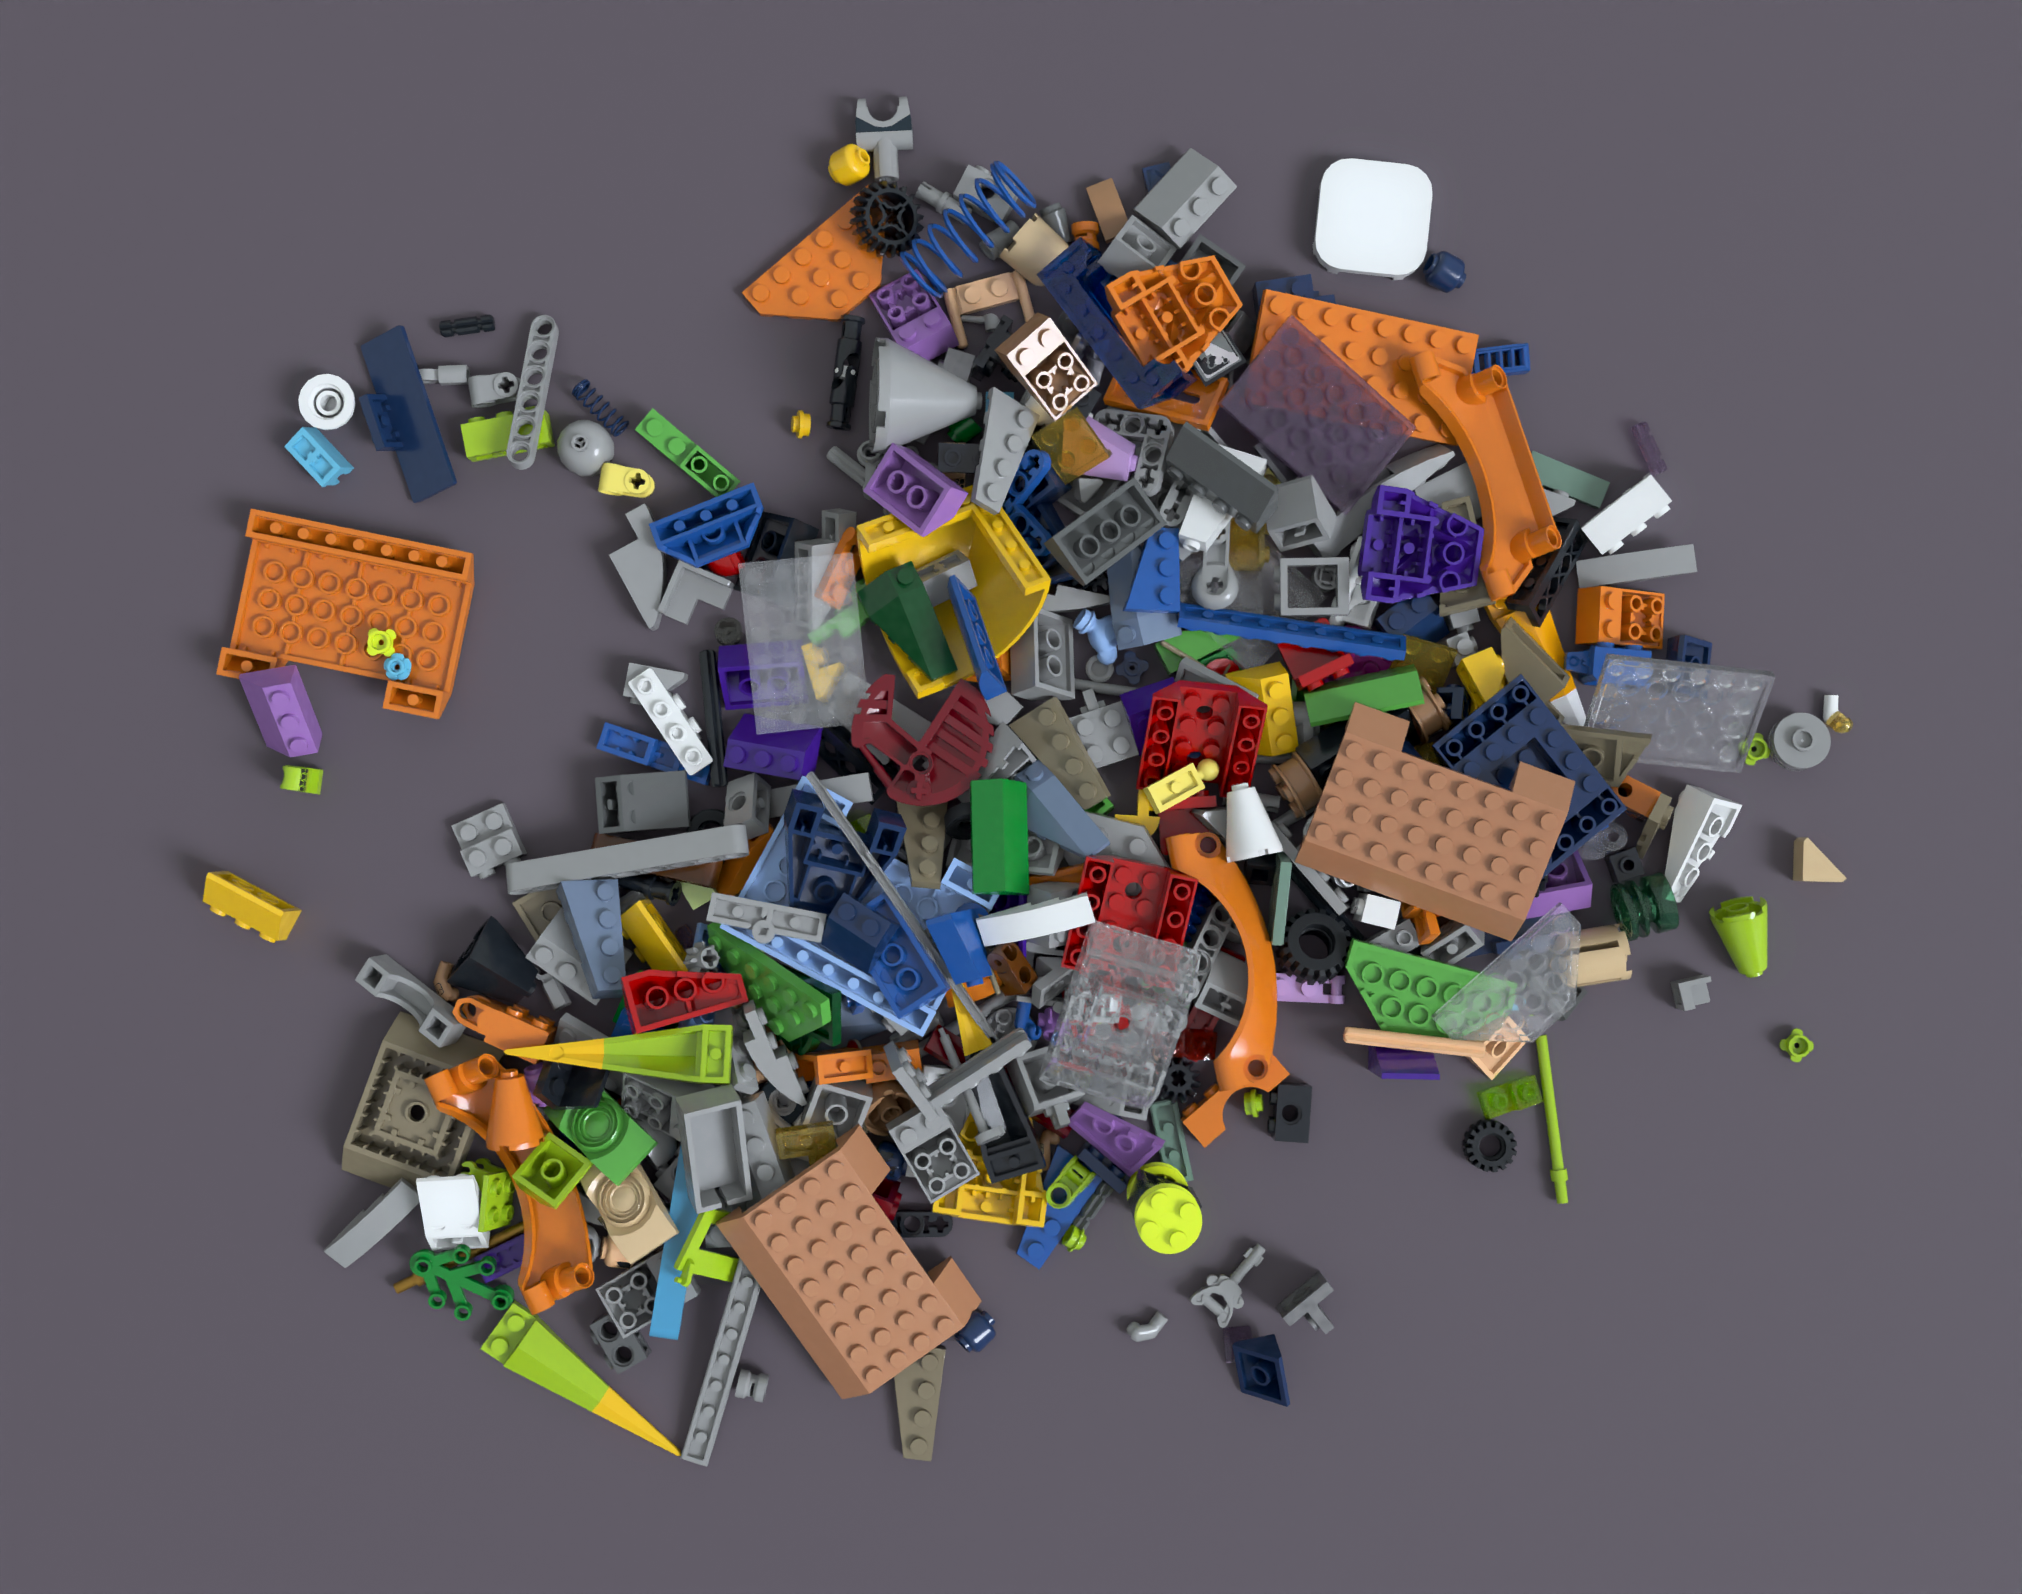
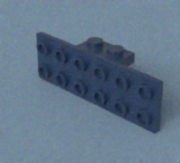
M398 325L361 345V351L376 394H365L359 398L376 451H396L412 501L419 503L456 485L457 480L404 326Z

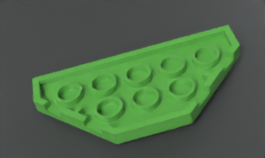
M712 922L707 925L709 946H715L714 949L718 956H720L719 962L726 973L741 974L748 1001L754 1000L757 1009L763 1008L768 1023L765 1025L774 1034L780 1035L790 1042L831 1021L828 997L751 944L719 928L721 924Z
M1354 938L1351 939L1344 965L1379 1028L1382 1031L1455 1039L1484 1025V1022L1494 1016H1500L1509 1011L1517 986V982L1514 980Z

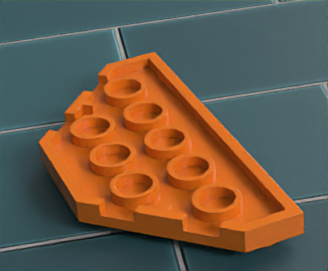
M859 193L742 292L743 296L760 316H782L792 319H822L840 322L841 315H848L867 299L872 292L881 287L883 256L877 257L876 250L871 253L867 252V243L858 245L861 236L859 234L852 235L857 227L849 223L852 218L856 217L849 211L852 207L856 206L853 200L855 197L860 196ZM878 233L881 237L885 238V233Z

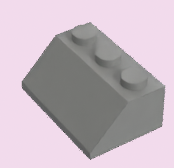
M1189 148L1136 205L1133 211L1153 231L1174 247L1180 249L1237 186L1218 165L1192 148Z
M1041 609L1026 632L1010 647L1011 695L1030 701L1049 700L1053 697H1057L1058 700L1075 699L1073 620Z
M562 906L526 955V958L596 1006L600 999H592L581 966L582 962L578 951L575 949L573 936L563 914L564 909ZM623 946L626 964L633 952Z

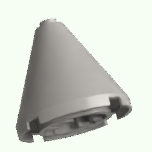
M875 338L871 362L873 372L869 390V443H874V446L870 449L871 453H885L892 443L902 446L974 416L976 409L981 410L982 392H977L975 385L889 338Z

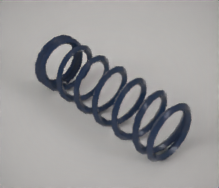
M588 379L580 381L573 388L572 395L578 401L584 400V407H591L590 413L597 414V421H604V428H611V435L613 437L620 435L628 427L629 421L622 422L613 432L616 424L624 416L621 415L613 424L606 426L608 419L617 409H613L605 418L599 419L601 412L609 406L610 402H606L600 410L592 412L593 407L603 398V395H599L593 403L586 405L588 397L596 391V388L590 390L585 397L579 398L590 386Z

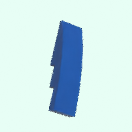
M605 722L596 749L665 772L685 770L667 742ZM710 764L694 775L687 773V779L708 786L711 779Z

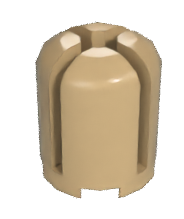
M1620 924L1568 931L1557 936L1553 945L1552 955L1554 964L1556 966L1559 965L1556 968L1558 978L1565 986L1576 988L1631 978L1632 970L1626 971L1627 955H1631L1625 931H1618Z

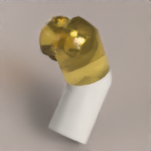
M1824 695L1823 721L1835 732H1849L1853 727V722L1838 710L1839 696Z

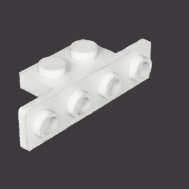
M1362 536L1358 537L1357 542L1352 545L1350 550V614L1348 616H1331L1329 619L1330 625L1343 627L1344 623L1366 629H1370L1380 602L1362 599L1360 588L1362 577L1358 576ZM1336 596L1332 601L1331 607H1336Z
M648 668L628 682V685L689 775H694L713 762V758L701 742L702 737L699 735V732L702 729L693 716L691 718L687 717L683 711L686 705L677 693L673 695L667 691L653 669Z

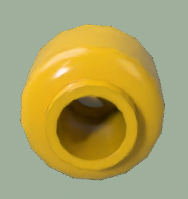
M847 144L830 156L829 174L835 182L844 186H851L869 174L870 157L866 150L859 146Z

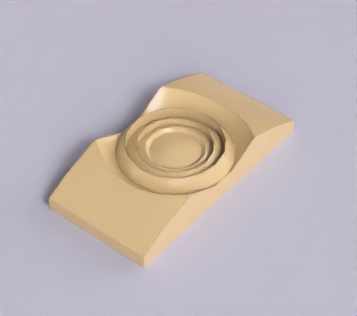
M594 1164L580 1180L586 1195L601 1214L609 1236L630 1264H634L680 1233L641 1164L619 1186L615 1185Z

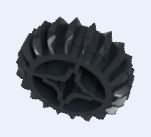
M882 180L878 184L873 182L868 185V188L865 187L860 190V196L854 198L853 202L856 206L852 207L849 212L856 217L852 218L849 223L857 227L852 235L859 234L861 236L858 245L868 244L867 252L871 253L876 250L877 257L886 255L887 258H893L895 254L900 256V252L911 250L912 240L921 238L918 233L924 227L918 222L923 219L924 215L917 214L921 204L914 205L912 200L915 194L906 195L907 186H902L898 189L897 182H891L889 185L886 180ZM880 199H886L892 202L895 206H889L885 201L882 202ZM892 213V215L888 218L889 220L887 221V223L881 226V224L885 221V218ZM878 233H885L889 238L892 237L895 241L885 239L881 237Z

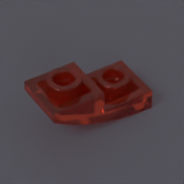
M1185 1028L1179 1033L1156 1030L1154 1054L1157 1057L1215 1060L1217 1032Z

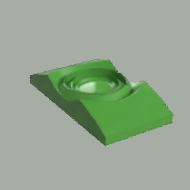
M605 1089L597 1108L553 1110L547 1106L543 1110L555 1126L617 1186L628 1177L658 1144Z

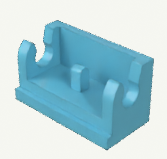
M302 427L284 446L322 487L340 483L337 478L342 474H349L354 469L328 439L314 427Z

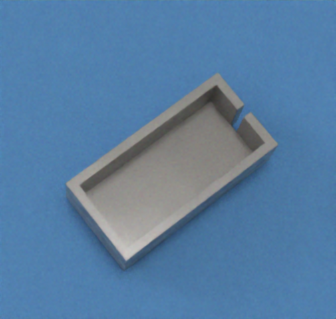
M728 1084L676 1097L675 1102L687 1193L696 1213L699 1214L722 1208V1202L714 1189L716 1187L719 1188L728 1206L752 1200L742 1104L733 1085Z

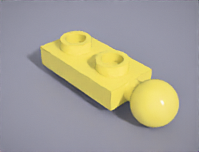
M1203 759L1199 762L1197 770L1194 764L1190 763L1145 787L1143 790L1155 814L1161 813L1203 790L1205 786L1202 780H1214L1219 774V766L1212 759Z

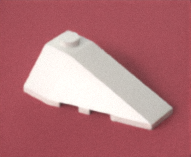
M1686 785L1685 790L1679 795L1678 804L1674 812L1661 898L1679 903L1682 901L1699 876L1700 871L1698 867L1707 858H1712L1715 853L1712 847L1719 837L1725 838L1730 832L1742 807L1741 804L1705 789Z

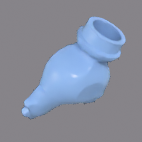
M1084 608L1076 617L1073 627L1078 630L1079 634L1087 633L1089 642L1096 650L1100 663L1103 665L1113 664L1117 658V641L1113 629L1112 616L1108 615L1097 619L1094 611Z

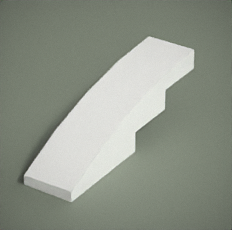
M1086 892L1059 900L1058 897L1034 905L1031 902L976 918V923L984 946H991L1036 938L1095 923V917Z

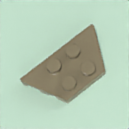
M1561 724L1611 787H1619L1629 770L1636 764L1639 756L1648 747L1652 739V734Z

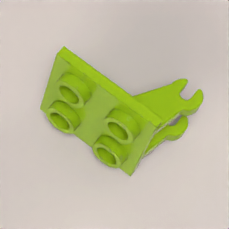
M480 1158L476 1160V1163L473 1161L464 1162L462 1166L469 1167L470 1172H461V1174L474 1175L482 1191L478 1232H487L510 1225L514 1215L512 1202L513 1193L516 1189L507 1169L492 1165L487 1158ZM476 1163L483 1164L484 1168H478Z

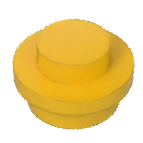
M798 410L797 416H792L791 432L796 433V437L802 439L803 436H809L811 417L810 414L804 413L803 410Z

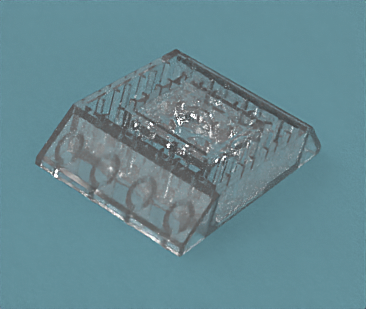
M1096 920L1095 923L1089 924L1038 1079L1147 1111L1160 1094L1196 989L1201 951ZM1120 1017L1130 1020V1024L1125 1030H1118L1114 1027V1022Z

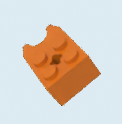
M479 994L458 999L452 1011L459 1023L485 1035L483 1042L504 1051L506 1049L550 1045L554 1043L558 1028L554 1026V1020L542 1015L539 1018L529 1015L530 1010L521 1005L514 1004L511 1007ZM470 1003L476 1007L475 1015L469 1011ZM462 1004H464V1006L462 1007V1011L468 1019H465L460 1014V1007L462 1006ZM519 1057L535 1065L544 1061L538 1059Z

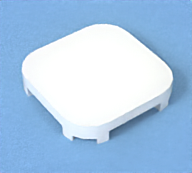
M1349 158L1341 159L1331 164L1325 171L1318 188L1319 198L1314 242L1312 245L1313 255H1316L1319 263L1328 269L1327 272L1334 274L1346 272L1392 277V280H1403L1414 273L1423 262L1427 251L1432 204V184L1427 175L1418 167L1401 163Z

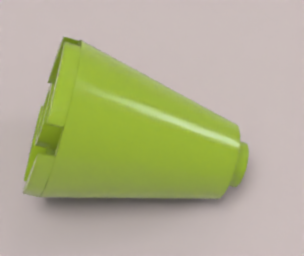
M1745 896L1721 902V908L1716 911L1712 907L1709 911L1710 920L1738 972L1749 978L1762 975L1763 971L1767 968L1768 906L1766 900L1760 897V902L1753 900V896Z

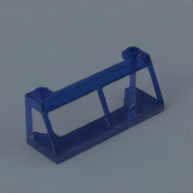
M1079 237L1036 275L1138 409L1141 410L1176 398L1193 384L1197 378L1191 370L1186 371L1182 369L1175 360L1170 364H1162L1154 358L1147 365H1142L1127 345L1111 317L1112 307L1107 300L1105 288L1100 283L1108 274L1104 267L1098 263L1102 254L1098 248L1082 237Z

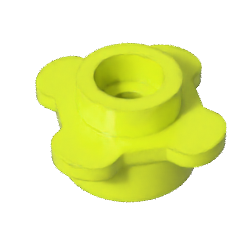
M377 628L369 630L368 654L371 656L384 654L386 657H391L395 653L393 641L396 638L395 631L392 629L379 631ZM380 640L384 641L383 645L379 644Z

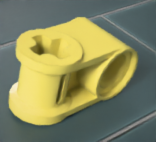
M603 463L598 492L638 498H647L654 492L655 482L644 470L613 463ZM643 479L645 484L637 488L635 482H640Z

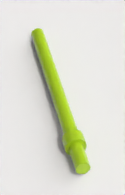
M1536 1035L1552 1162L1550 1176L1551 1181L1555 1185L1557 1204L1568 1203L1566 1188L1568 1173L1567 1168H1564L1547 1035Z

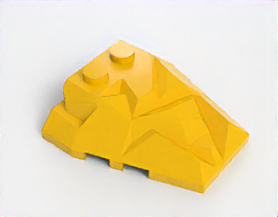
M970 1112L958 1137L980 1175L933 1202L932 1212L956 1218L1043 1228L1047 1199L1046 1190L1043 1188L1041 1178L1042 1169L991 1184L982 1158L981 1146H978L975 1140V1136L978 1135V1129Z

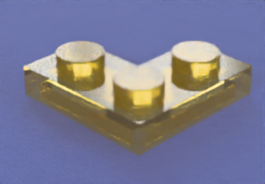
M833 1120L775 1129L779 1160L808 1156L811 1166L837 1148Z

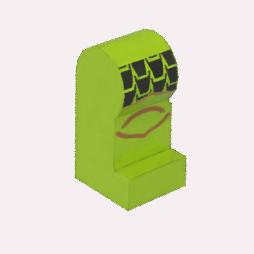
M291 765L283 766L284 777L280 789L320 795L323 777L322 769Z

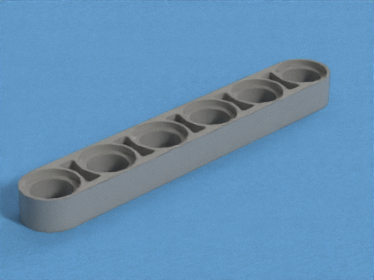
M548 315L536 317L531 324L508 440L507 457L511 465L519 470L529 468L535 461L557 347L559 329L554 319ZM549 324L552 326L548 334L541 335L538 333L542 325ZM537 350H547V355L543 359L537 360L533 358ZM541 374L543 378L540 383L535 385L528 383L532 375ZM529 399H536L538 401L534 409L526 410L523 408L524 403ZM525 424L533 426L529 434H519L521 426ZM523 449L528 451V455L524 460H514V454L517 451Z

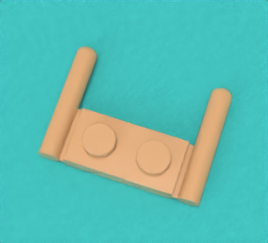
M1016 270L1011 273L1007 272L962 284L955 288H948V293H943L950 322L959 342L957 346L959 349H965L968 346L960 315H968L1016 302L1017 300H1020L1025 322L1035 315L1026 280Z

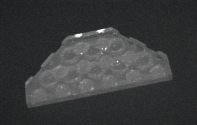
M1559 902L1431 1017L1452 1040L1533 1043L1576 1005L1581 924Z

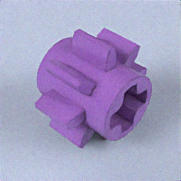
M1048 1007L1044 1013L1038 1014L1037 1026L1041 1028L1043 1037L1046 1040L1057 1042L1062 1040L1064 1035H1070L1071 1020L1063 1019L1061 1013H1056L1053 1007Z

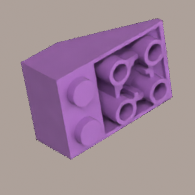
M915 269L914 271H915V272L920 276V278L925 282V280L923 279V277H922V275L920 274V272L918 271V269ZM910 273L869 295L892 340L930 361L947 352L948 347L954 348L959 345L953 327L936 298L921 287Z

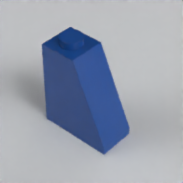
M975 909L949 913L925 920L927 928L955 985L966 982L967 988L984 983L983 977L992 975L991 967L987 961L986 948L976 923Z

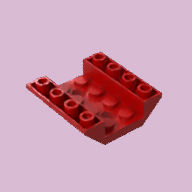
M1179 680L1153 693L1136 789L1143 790L1145 787L1190 763H1193L1197 770L1199 762L1203 759H1212L1219 766V774L1214 780H1202V782L1218 783L1220 797L1227 798V793L1232 792L1231 786L1248 783L1250 788L1267 714V704L1237 685ZM1201 706H1209L1211 708L1206 713L1197 711ZM1191 752H1200L1202 754L1198 758L1188 757Z
M1112 855L1086 856L1077 895L1087 892L1095 923L1069 929L1061 967L1089 972L1090 967L1141 977L1144 984L1172 989L1197 889L1198 878L1166 866ZM1132 882L1138 883L1141 886L1140 893L1136 896H1128L1125 893L1126 886ZM1118 937H1124L1128 940V945L1123 950H1116L1112 947L1113 941Z

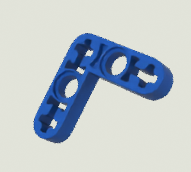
M1032 449L1027 451L1022 457L1006 495V502L1004 504L1006 510L1004 511L1015 527L1018 518L1024 517L1026 528L1023 532L1019 533L1035 556H1046L1050 551L1044 545V542L1052 536L1023 506V503L1049 471L1051 458L1043 450ZM1035 457L1039 458V468L1034 467L1036 465V462L1034 461ZM1019 476H1022L1025 480V487L1021 492H1018L1015 487V481ZM1034 538L1042 539L1040 541V544L1042 546L1041 549L1036 548L1038 546V542Z

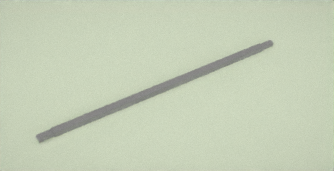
M813 771L809 772L806 777L815 789V792L935 962L974 1021L980 1026L988 1039L995 1035L986 1018L963 985H955L940 952L827 789L821 784Z

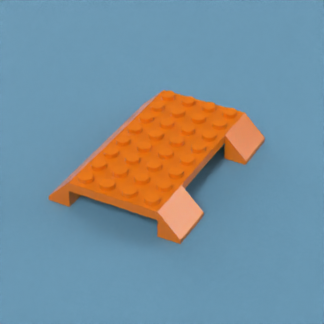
M251 509L245 536L252 539L232 640L230 648H221L216 674L239 679L240 674L284 667L288 661L367 676L388 681L382 708L440 719L453 691L474 589V554ZM377 628L379 631L392 629L395 631L396 638L393 641L395 653L403 654L405 658H409L412 664L410 675L405 680L397 679L394 681L386 676V670L383 666L385 660L390 657H386L384 654H377L375 656L368 654V632L370 629ZM380 640L379 644L383 645L384 641ZM398 664L395 666L396 670L400 668Z

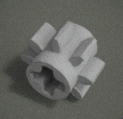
M704 941L694 943V947L685 950L687 955L683 964H685L689 972L718 971L717 964L720 956H718L714 949V945L705 947Z

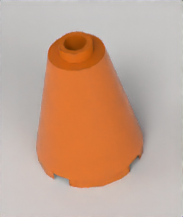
M518 1069L500 1071V1075L496 1076L494 1080L486 1136L487 1149L500 1151L499 1146H506L509 1148V1151H518L540 1145V1141H545L544 1132L524 1074L518 1073Z

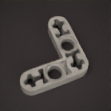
M1113 409L1099 411L1095 415L1094 420L1102 424L1106 423L1110 418L1113 424H1108L1107 428L1129 441L1143 442L1134 477L1148 497L1156 495L1162 486L1166 470V457L1171 449L1174 437V428L1170 420L1162 415ZM1140 421L1141 427L1137 432L1130 433L1127 431V426L1130 422ZM1161 425H1164L1166 431H1161L1160 435H1157L1154 429L1158 430L1161 428ZM1158 450L1161 452V457L1158 461H1147V456L1151 451ZM1147 469L1151 470L1150 478L1153 483H1149L1147 488H1145L1142 482L1148 480L1149 472Z

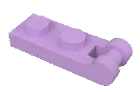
M1276 972L1277 1001L1344 1004L1345 995H1342V984H1345V975H1336L1333 979H1328L1325 983L1331 984V994H1323V984L1319 985L1318 981L1314 985H1307V980L1299 983L1296 982L1297 977L1295 975L1289 977L1286 973Z

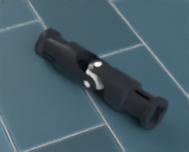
M841 315V321L843 322L841 338L837 342L834 377L829 401L832 405L830 421L827 422L826 426L834 430L850 431L849 419L851 408L854 407L856 382L862 350L860 337L862 325L865 324V318L855 315ZM846 359L848 361L849 366H844V362Z

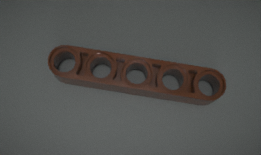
M595 833L591 849L636 841ZM723 861L646 874L716 889Z

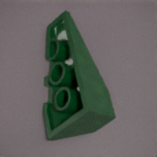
M912 561L885 571L857 592L856 595L869 620L875 626L878 625L888 635V639L893 644L896 643L908 655V659L931 682L958 670L925 586Z

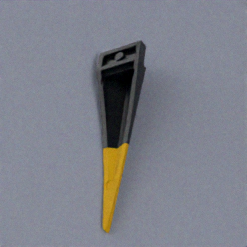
M951 988L965 1061L992 1045L990 1038H987L980 1026L977 1025ZM1003 1067L999 1072L988 1075L977 1086L972 1088L988 1129L1003 1125L1006 1132L999 1139L980 1145L982 1158L991 1184L1046 1168V1162L1037 1139V1134Z

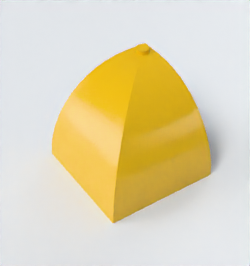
M973 485L962 488L969 494L954 518L925 537L917 534L892 513L856 526L859 557L866 585L885 571L912 561L915 569H918L956 550L962 552L970 560L978 586L969 591L977 600L996 659L1004 654L1026 632L1046 600L1051 578L1002 507L998 514L993 515L971 502ZM950 599L934 606L933 609L958 669L952 674L931 682L908 659V655L896 643L893 644L888 639V635L881 629L893 658L917 699L953 686L960 679L965 680L975 674Z

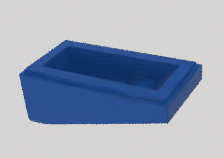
M1520 343L1476 349L1471 374L1482 371L1480 370L1479 356H1484L1485 369L1491 367V355H1495L1496 365L1503 369L1506 376L1527 374L1530 371L1529 344ZM1514 353H1518L1519 366H1515ZM1503 354H1507L1508 367H1503Z

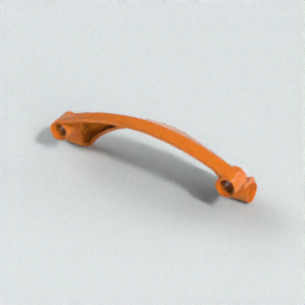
M1211 832L1186 833L1165 838L1171 868L1198 878V882L1207 888L1226 909L1242 940L1248 970L1246 1001L1236 1031L1223 1051L1213 1061L1219 1092L1241 1088L1245 1085L1261 1081L1268 1075L1273 1053L1277 1023V979L1269 933L1247 880L1235 861L1227 863L1226 848L1216 834ZM1205 838H1210L1215 842L1216 849L1212 853H1205L1200 848V842ZM1253 1060H1260L1264 1066L1263 1072L1258 1076H1253L1248 1071V1065Z
M487 1053L424 1079L437 1110L465 1123L486 1141L494 1080L496 1076L500 1075V1071L505 1070L493 1055ZM535 1106L544 1137L549 1132L553 1134L546 1120ZM499 1146L500 1151L495 1152L505 1165L513 1181L520 1202L524 1224V1252L518 1277V1287L531 1315H535L552 1307L556 1300L565 1298L573 1292L588 1288L593 1284L594 1272L587 1223L577 1186L573 1188L557 1209L540 1204L518 1187L512 1175L536 1147L509 1151L508 1147Z

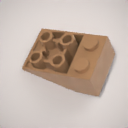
M1038 312L995 349V352L1010 372L1054 421L1059 419L1098 384L1052 319Z

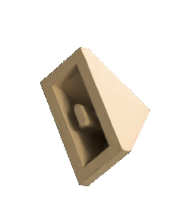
M1798 837L1794 841L1793 881L1843 882L1847 879L1808 837Z

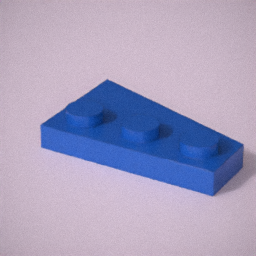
M1162 527L1145 540L1139 557L1138 568L1132 580L1131 590L1123 611L1178 614L1180 612L1179 528Z

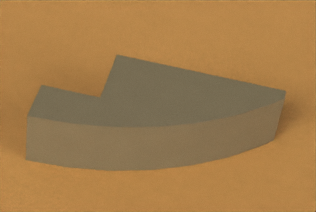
M1510 617L1501 629L1502 660L1504 662L1507 682L1509 683L1519 674H1522L1555 718L1562 724L1565 717L1549 700L1565 688L1570 676Z

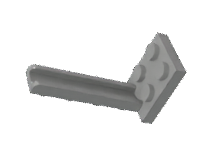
M1017 1028L927 1086L926 1077L919 1068L914 1069L910 1063L912 1059L904 1047L899 1049L894 1041L883 1046L893 1075L928 1122L938 1117L936 1109L951 1103L956 1096L967 1089L974 1088L982 1079L990 1074L999 1072L1005 1064L1014 1058L1022 1057L1028 1049L1033 1047L1025 1030Z

